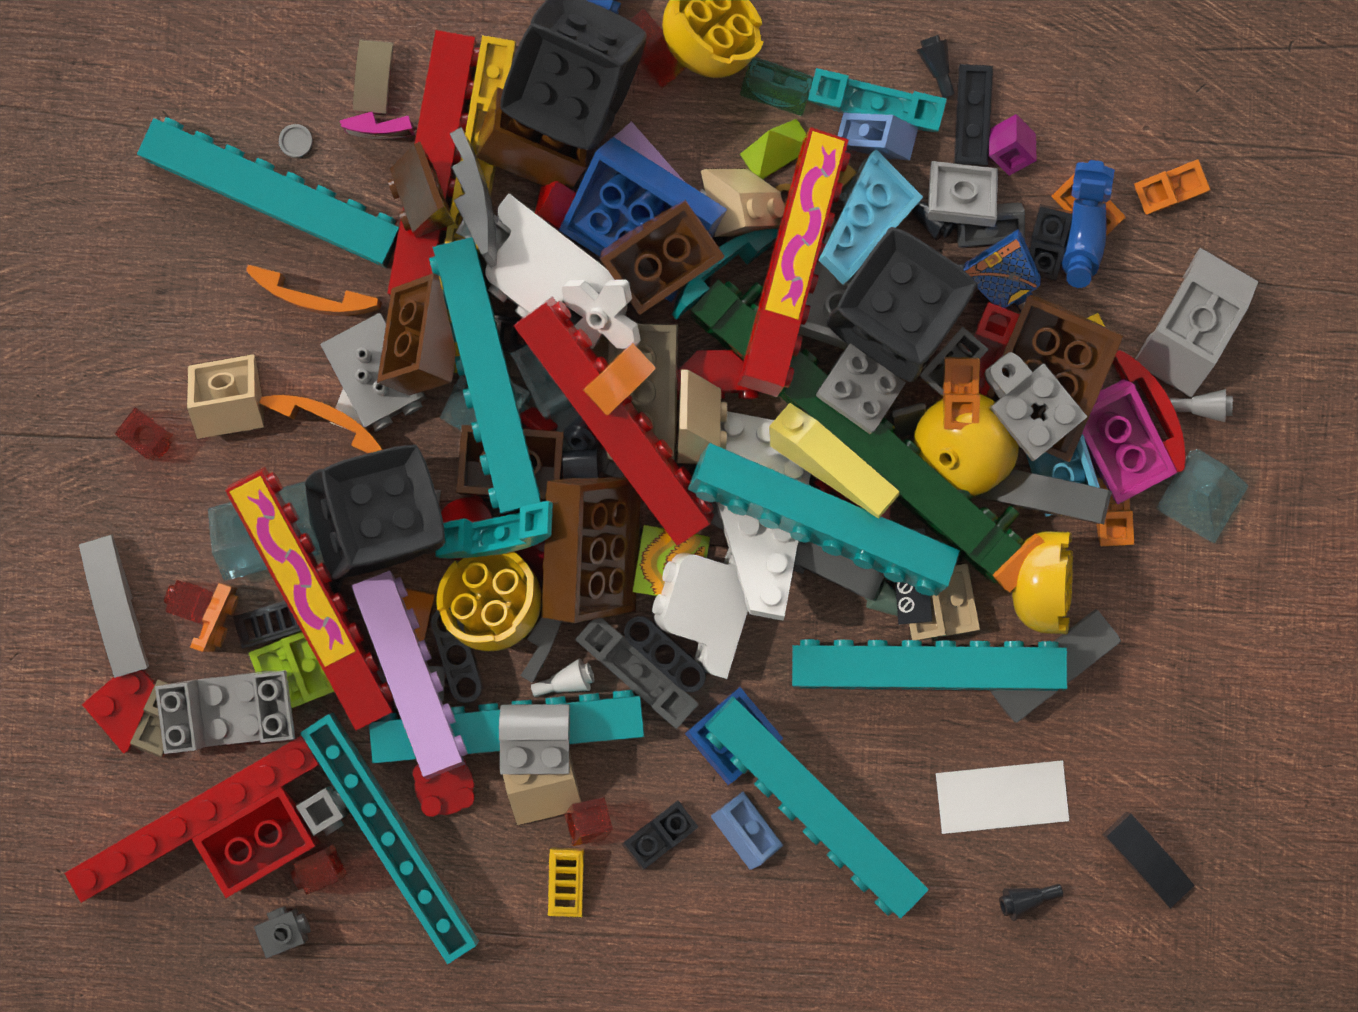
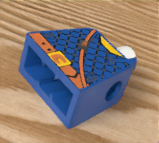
M1019 229L964 264V271L978 284V289L992 304L1002 308H1006L1014 303L1021 313L1027 297L1033 295L1032 291L1040 286V274Z

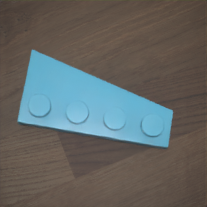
M877 149L870 154L819 258V261L842 285L862 266L890 227L896 228L923 198Z

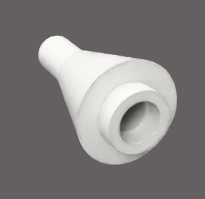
M579 658L551 676L550 679L532 684L531 690L534 697L554 691H590V683L594 682V674L590 664H584Z

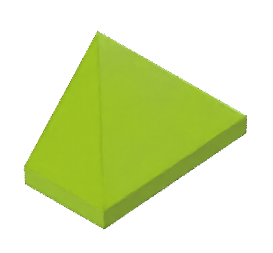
M794 119L770 129L745 149L740 156L750 171L761 179H765L798 158L802 140L806 133L799 121Z

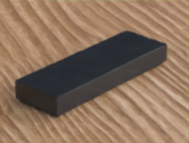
M959 64L954 164L988 166L993 66Z

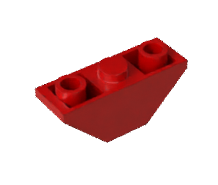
M698 350L678 370L677 400L680 399L681 370H689L721 389V399H725V394L738 393V399H758V393L762 392L737 385L743 361L732 350Z

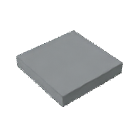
M932 161L927 220L995 227L997 218L998 168Z

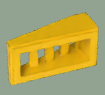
M550 848L548 916L582 917L583 848ZM557 860H576V867L557 866ZM557 873L576 874V880L556 879ZM556 886L576 887V893H556ZM556 900H575V907L555 906Z

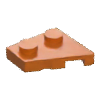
M218 583L212 600L202 618L204 625L199 639L194 637L190 648L201 652H213L216 646H222L227 634V628L223 627L228 614L233 615L239 600V596L235 595L236 587Z

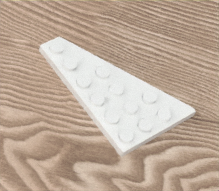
M727 411V421L720 422V431H727L726 450L809 485L811 473L770 447L769 426L774 420ZM716 502L730 553L733 555L737 568L738 579L745 594L749 614L783 621L798 541L793 539L788 532L778 528H767L761 525L759 520L748 515L734 514L728 510L727 506Z

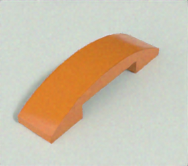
M248 265L246 269L248 274L268 292L288 304L310 312L334 316H351L381 309L382 302L378 298L346 290L343 302L340 303L283 288L285 277L279 272Z
M289 395L264 396L259 401L261 405L291 419H295L299 409L302 408L356 433L351 446L363 452L372 453L384 450L377 439L361 424L343 412L324 403Z

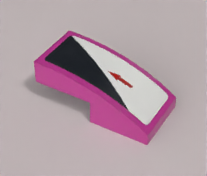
M368 112L340 120L341 127L345 133L357 137L394 139L415 135L409 116L378 124L374 113Z

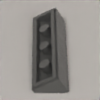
M1097 609L1068 630V634H1062L1055 640V642H1059V648H1067V684L1121 642L1118 634ZM1057 691L990 692L1006 715L1017 723Z

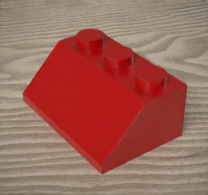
M283 787L276 789L192 838L225 898L320 843L318 837L313 835L297 809L296 803Z

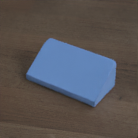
M744 791L711 815L713 821L751 870L764 863L783 847V844Z

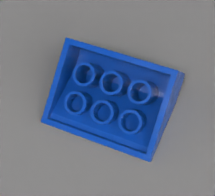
M612 137L595 152L559 231L600 256L601 251L610 244L685 199L711 237L714 236L727 209L620 140ZM682 287L665 297V299L672 302Z

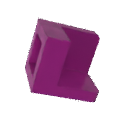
M1015 114L990 129L989 156L1010 176L1037 161L1036 134Z

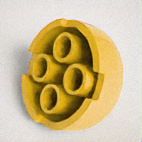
M669 0L664 10L662 27L669 50L683 66L705 77L722 78L739 72L756 56L764 41H761L759 29L762 25L761 18L749 0Z
M979 394V423H972V413H965L954 419L958 422L971 424L966 425L962 430L944 429L943 399H941L924 413L914 435V444L921 450L919 457L934 468L957 490H966L972 496L985 493L1003 481L1013 470L1019 450L1018 443L998 417L989 409L996 402Z
M1040 532L1037 535L1045 543L1034 548L1021 566L1017 586L1012 590L1014 609L1021 622L1036 632L1068 634L1070 619L1063 618V616H1067L1072 601L1073 551L1066 550L1069 547V542H1072V533ZM1029 537L1027 540H1025L1024 543L1022 544V546H1023L1031 537Z
M515 552L491 556L463 558L458 563L454 561L440 581L436 603L437 610L440 612L446 629L460 642L481 651H498L517 644L532 630L541 611L542 593L539 581L529 565ZM457 619L464 625L466 634L459 629Z

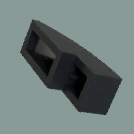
M1125 812L1102 834L1128 865L1170 909L1195 886L1131 813Z

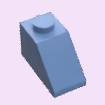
M843 113L838 136L849 139L846 149L869 155L877 149L886 159L910 160L918 128L894 115Z

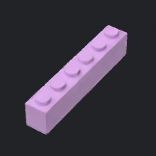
M391 571L352 585L423 777L429 779L465 765L462 756L468 754L461 735L454 736L450 724L456 721L449 703L443 705L438 692L444 689L437 671L431 673L426 661L432 659L425 640L419 641L414 629L420 626L413 608L407 610L403 598L408 596L401 577L395 579Z

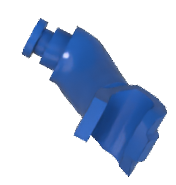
M1089 160L1088 163L1079 162L1075 167L1071 195L1076 200L1073 203L1071 228L1062 260V268L1067 274L1068 283L1076 288H1083L1090 284L1091 278L1097 273L1104 255L1107 227L1106 204L1103 202L1110 201L1115 169L1104 166L1102 161Z

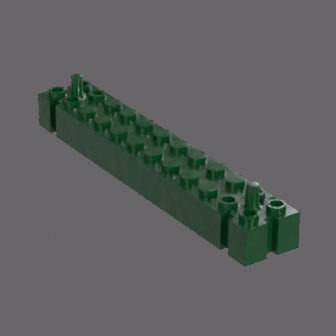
M717 280L691 309V319L721 343L726 350H732L744 362L758 306L754 303L760 298L763 287L755 282L743 295L731 282L727 281L723 284L720 280ZM805 348L801 352L799 351L797 356H792L789 366L794 368L789 388L784 387L778 396L787 404H793L820 422L900 491L896 500L947 545L960 550L959 555L965 558L989 582L999 583L992 575L1024 543L1020 536L1011 529H1008L1019 516V512L1012 506H1009L997 518L986 507L977 508L970 501L973 496L968 491L957 490L937 470L919 457L921 450L907 438L902 442L894 435L893 432L896 428L884 417L872 434L867 433L816 396V393L831 371L825 374L817 367L819 360Z

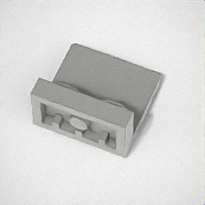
M850 343L832 366V371L816 393V396L867 433L872 434L906 382Z

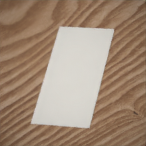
M1063 760L936 773L942 834L1069 821Z

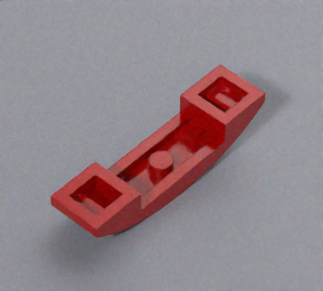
M989 302L974 333V337L988 348V351L980 358L979 394L984 396L987 395L990 388L985 379L984 372L1003 356L1020 315Z
M1117 351L1112 363L1121 380L1124 379L1129 382L1136 380L1168 438L1163 441V444L1177 473L1184 470L1185 445L1183 433L1169 397L1156 378L1141 363L1125 352Z

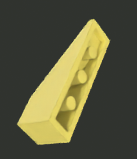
M789 403L770 424V447L878 519L899 496L900 491L820 422L793 404Z

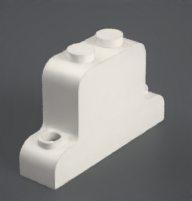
M508 193L498 207L500 220L497 225L510 236L497 252V265L492 268L489 265L486 266L485 274L491 284L488 291L503 303L508 298L518 307L515 309V312L522 318L552 296L557 302L561 301L565 304L562 286L569 280H585L597 293L601 292L603 286L609 280H614L604 266Z
M728 549L724 562L720 563L694 554L679 553L664 568L662 576L663 581H665L662 593L656 596L652 612L655 614V623L663 631L695 640L698 643L695 654L696 662L702 666L705 672L727 679L748 612L745 594L738 579L733 555H731L730 549Z

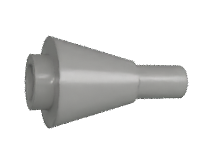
M1226 389L1194 396L1192 399L1170 398L1176 412H1192V414L1225 422L1226 416H1232L1233 396H1226Z

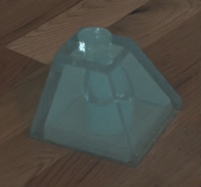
M1196 449L1189 452L1185 459V469L1175 475L1156 509L1210 542L1215 543L1249 485L1226 465Z

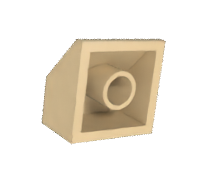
M704 169L701 171L706 196L727 209L715 232V237L741 236L753 231L777 229L780 227L785 208L781 192L749 169Z
M254 354L188 366L187 409L197 439L264 427V406L259 403L262 393Z
M681 370L678 463L697 464L701 453L709 443L726 450L727 431H720V422L727 421V402H721V389L689 370Z
M570 751L569 774H503L507 795L517 825L583 810Z

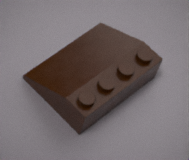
M1030 295L1025 301L1003 356L1010 352L1016 354L1032 372L1040 365L1045 364L1086 414V419L1046 451L1048 454L1070 462L1124 336L1064 307ZM1002 368L1003 375L1008 377L1007 369ZM990 387L986 397L997 402L1000 398ZM1033 403L1031 406L1033 408V413L1030 415L1033 420L1040 418L1044 421L1046 418L1044 414L1046 408L1043 405L1037 406Z
M626 477L567 478L547 481L545 500L552 502L553 506L551 536L545 540L543 593L541 597L542 617L578 623L636 611L637 593L633 592L638 563L641 497Z

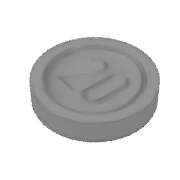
M300 124L288 125L279 135L281 150L291 158L304 157L312 148V135L306 127Z

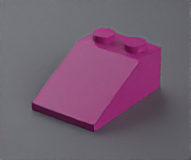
M1123 379L1100 391L1082 434L1094 467L1107 489L1112 491L1111 496L1116 504H1120L1176 474L1177 471L1135 385Z

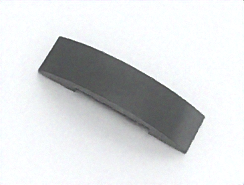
M603 618L593 619L576 637L575 640L620 678L674 728L677 729L699 704L630 645L626 638Z

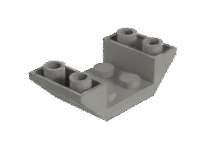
M1201 248L1198 249L1183 275L1184 281L1158 326L1148 336L1135 358L1154 377L1189 397L1193 396L1217 363L1247 311L1258 284L1257 280Z
M286 670L202 678L155 686L164 754L194 751L209 746L253 741L265 743L295 739Z

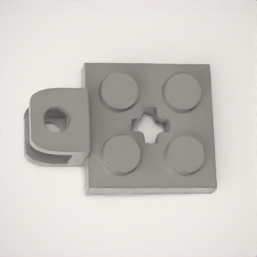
M1010 352L997 360L984 372L987 383L1000 398L989 409L998 417L1010 435L1032 461L1040 457L1087 418L1086 414L1045 364L1040 365L1032 372L1019 356ZM1002 368L1007 369L1008 377L1003 375ZM1033 403L1037 406L1043 405L1046 408L1044 412L1046 418L1044 421L1040 418L1035 420L1031 418L1030 415L1033 413L1031 406Z

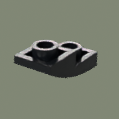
M1043 204L1039 205L1028 249L1040 277L1056 281L1065 251L1064 245L1072 220V211Z
M677 800L621 844L640 869L645 870L669 849L675 847L695 831L698 825Z

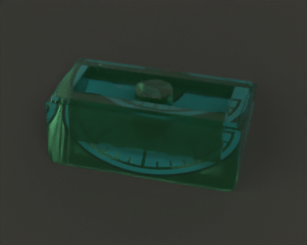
M754 57L750 61L744 77L740 95L802 116L814 77Z

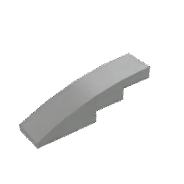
M113 535L79 544L94 611L114 678L148 668L149 664L139 636L141 630L131 602L133 597Z

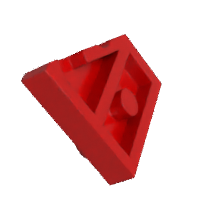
M144 669L116 678L113 677L82 704L123 754L131 750L130 742L144 715L143 709L156 684Z

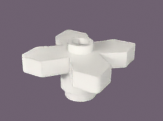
M569 280L562 286L565 305L583 317L575 327L577 330L582 329L588 335L592 342L591 348H594L599 343L603 335L616 348H627L631 343L637 346L641 341L637 323L625 316L627 304L632 299L627 280H609L599 293L585 280Z

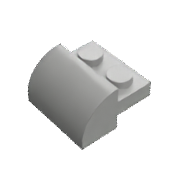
M570 704L501 705L499 719L500 774H569Z

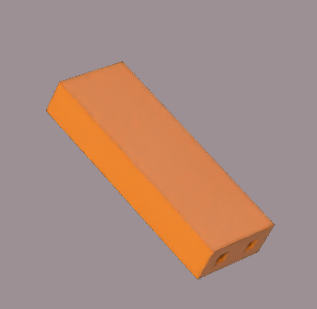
M1034 534L992 575L1007 592L1010 593L1017 586L1021 566L1028 554L1037 546L1045 543L1039 535Z

